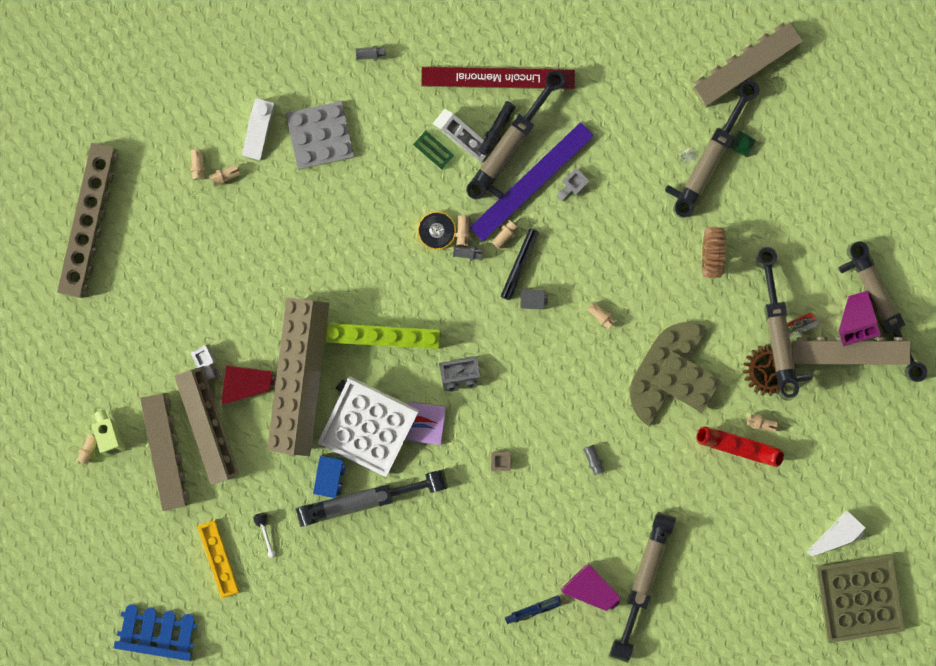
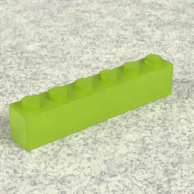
M327 323L325 342L439 349L440 330Z

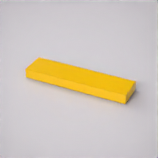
M213 520L198 525L197 528L221 599L239 593L240 590L217 521Z

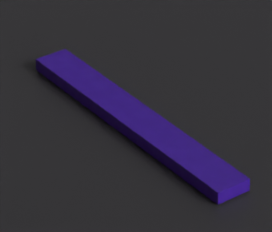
M580 122L469 228L483 242L594 135Z

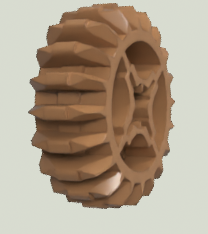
M707 227L705 229L702 247V273L704 277L715 279L721 278L723 275L726 250V236L723 228Z

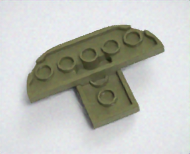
M694 322L677 323L663 330L653 342L634 374L630 385V400L633 410L646 425L649 426L668 393L703 413L722 381L688 360L706 331V326Z

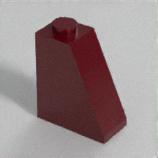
M226 365L221 404L231 403L271 390V386L275 387L276 375H273V371Z

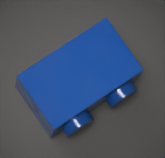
M320 455L313 494L336 498L337 494H341L343 483H339L340 475H344L346 469L343 459Z

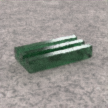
M426 130L413 144L441 170L454 157V154ZM427 136L433 143H435L441 150H443L448 155V157L445 158L426 140H424V137ZM422 142L444 162L442 164L439 163L419 143Z

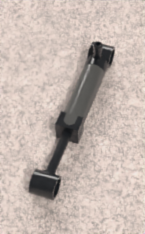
M444 469L425 474L426 480L390 489L389 484H384L375 488L297 507L295 509L300 527L308 526L320 521L392 504L393 496L427 487L430 493L447 489L448 484Z

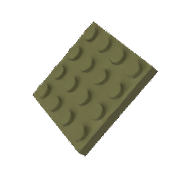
M893 555L816 566L828 643L905 631Z

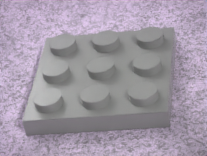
M342 101L286 113L298 170L354 158Z

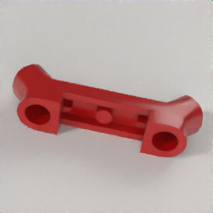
M707 426L701 427L696 435V440L700 445L772 467H779L784 460V452L780 448Z

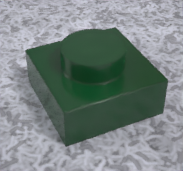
M739 131L729 148L747 157L756 140Z

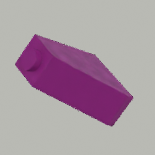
M867 291L848 296L839 328L843 346L881 336Z
M589 563L561 588L563 594L605 611L615 609L620 603L618 600L621 597Z

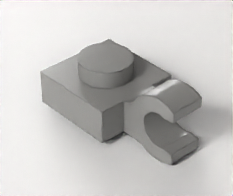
M575 168L562 181L566 186L556 196L562 201L571 191L576 195L589 180Z
M209 344L191 353L197 368L203 366L209 380L221 375L219 369L213 365L217 360Z

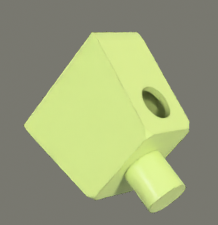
M105 410L96 412L94 415L97 423L93 424L92 428L100 453L109 457L125 451L126 448L116 422L111 418L108 419Z

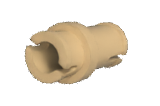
M191 150L192 167L190 172H192V180H197L198 175L199 180L205 179L204 172L206 171V167L203 165V150H198V158L197 151Z
M236 164L222 171L217 170L215 174L209 175L213 186L223 185L225 181L240 176Z
M458 216V232L455 235L457 238L456 245L469 246L468 239L471 236L469 233V216Z
M509 220L506 226H502V231L492 243L501 250L510 237L515 236L514 233L519 227Z
M596 302L587 309L600 321L599 324L604 325L607 329L616 322L611 317L612 314L610 312L607 313Z
M749 414L748 417L750 419H747L748 426H753L757 430L760 428L773 433L776 432L777 429L775 427L778 426V421L763 418L759 414L757 416Z
M88 434L83 448L78 452L80 455L77 461L89 464L90 458L94 456L93 452L97 445L95 436Z

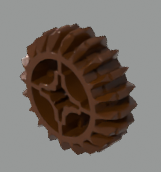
M769 344L765 345V350L758 346L759 353L752 350L751 353L754 357L746 356L750 360V364L743 363L744 366L749 367L748 370H743L744 374L749 373V376L745 377L744 380L752 381L748 384L750 388L756 385L754 388L756 393L761 388V395H765L766 390H768L769 396L773 395V390L778 394V383L768 386L771 378L776 373L773 372L766 375L767 372L760 369V367L765 368L771 365V368L776 371L772 349L770 350ZM770 354L769 359H767L764 365L755 364L761 356ZM754 369L762 373V384L755 378Z

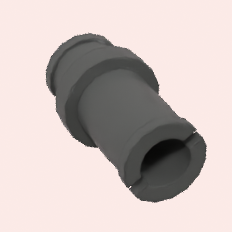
M374 45L373 48H356V59H374V61L386 59L385 46L378 47Z
M454 245L453 257L468 258L470 261H474V259L482 260L483 248Z
M593 444L584 448L583 451L589 461V469H592L594 475L604 472L605 469L602 465L603 461L600 460Z

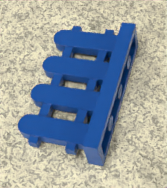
M133 604L128 605L125 612L121 611L124 621L122 631L117 632V636H120V641H115L114 649L191 662L192 654L188 653V651L194 645L190 643L192 630L197 629V624H194V617L191 614H185L181 622L175 620V614L172 611H166L163 618L156 617L157 612L154 608H147L144 615L137 614L138 609ZM136 619L143 620L140 635L133 634ZM155 622L162 623L159 638L152 637ZM174 625L181 626L178 641L171 640ZM132 639H139V644H132ZM151 642H157L158 647H150ZM170 645L177 646V650H169Z

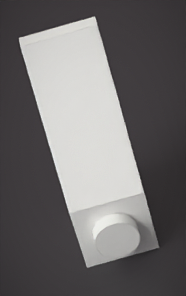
M255 98L242 156L261 160L276 107L274 103Z
M444 109L433 124L481 163L486 156L481 154L478 149L484 140L453 113Z
M845 511L810 547L807 553L810 556H815L851 543L854 540L858 541L864 535L863 530L865 527L852 514Z

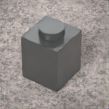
M521 289L520 309L543 310L544 306H548V294H544L545 290Z

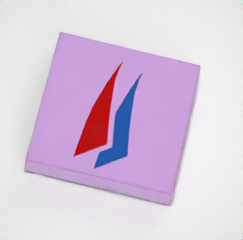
M408 402V405L419 411L405 440L441 445L446 407Z

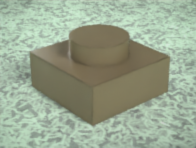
M491 452V471H511L510 452Z

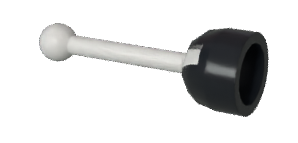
M267 512L252 516L254 523L262 528L269 550L268 556L274 558L276 553L272 550L266 530V525L269 522Z

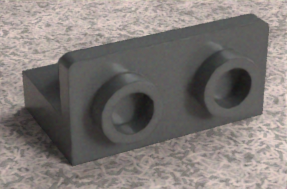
M477 356L439 363L444 391L454 392L461 388L472 389L482 385Z

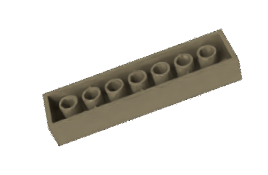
M286 297L267 450L301 456H310L329 311L328 302Z

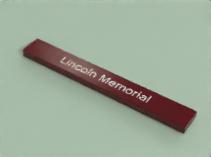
M422 67L421 87L545 89L547 74L553 70H558L565 77V83L561 89L574 90L575 70ZM553 75L550 77L552 85L557 86L560 84L559 76Z

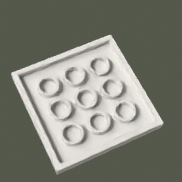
M350 376L317 444L387 477L419 410Z

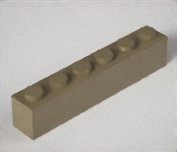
M784 22L774 28L775 33L770 36L766 33L758 39L760 43L754 47L750 44L742 50V55L737 57L735 54L726 60L727 65L722 68L719 65L711 70L712 75L708 78L702 76L694 82L696 86L692 89L704 107H707L802 43V39L790 22L786 25Z
M796 337V341H792V354L794 364L910 365V341H906V337H894V341H886V337H874V341L864 340L843 346L841 337H835V341H827V337H816V341H808V337Z
M203 366L175 375L174 377L210 484L213 485L239 476Z
M165 393L142 397L140 400L162 511L185 507L190 499L188 490H184L183 483H186L184 471L181 472L179 465L182 464V458L176 449L178 438L177 434H173L172 427L175 426L173 415L169 414L168 408L171 407L170 398Z

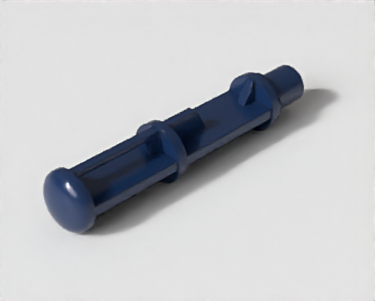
M556 595L514 611L511 615L505 617L506 623H518L519 619L525 616H535L561 606L562 600Z

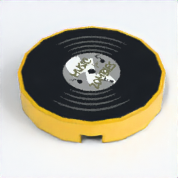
M439 211L430 212L419 222L418 236L426 247L434 250L444 249L454 240L456 234L455 224L446 213Z

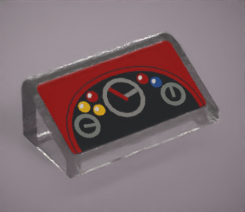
M810 311L788 321L789 337L792 338L820 325V320Z

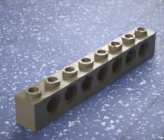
M91 143L57 293L83 298V295L87 294L89 284L86 283L87 277L91 276L93 265L90 264L92 257L95 258L97 252L95 242L96 239L100 238L101 234L100 220L104 219L106 209H103L110 195V190L107 189L109 182L112 183L114 177L112 167L118 160L117 149L96 143ZM100 160H105L106 167L103 170L97 168V163ZM99 178L102 181V185L100 188L95 189L93 181ZM95 197L98 203L95 207L91 208L89 200ZM87 216L93 218L91 226H86L84 223ZM84 234L89 237V242L86 245H82L80 242V238ZM79 253H82L85 257L84 262L81 264L76 261V256ZM74 272L80 274V280L76 283L72 280Z

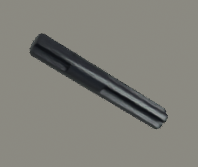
M530 228L501 293L503 299L511 300L539 235V232L535 229Z

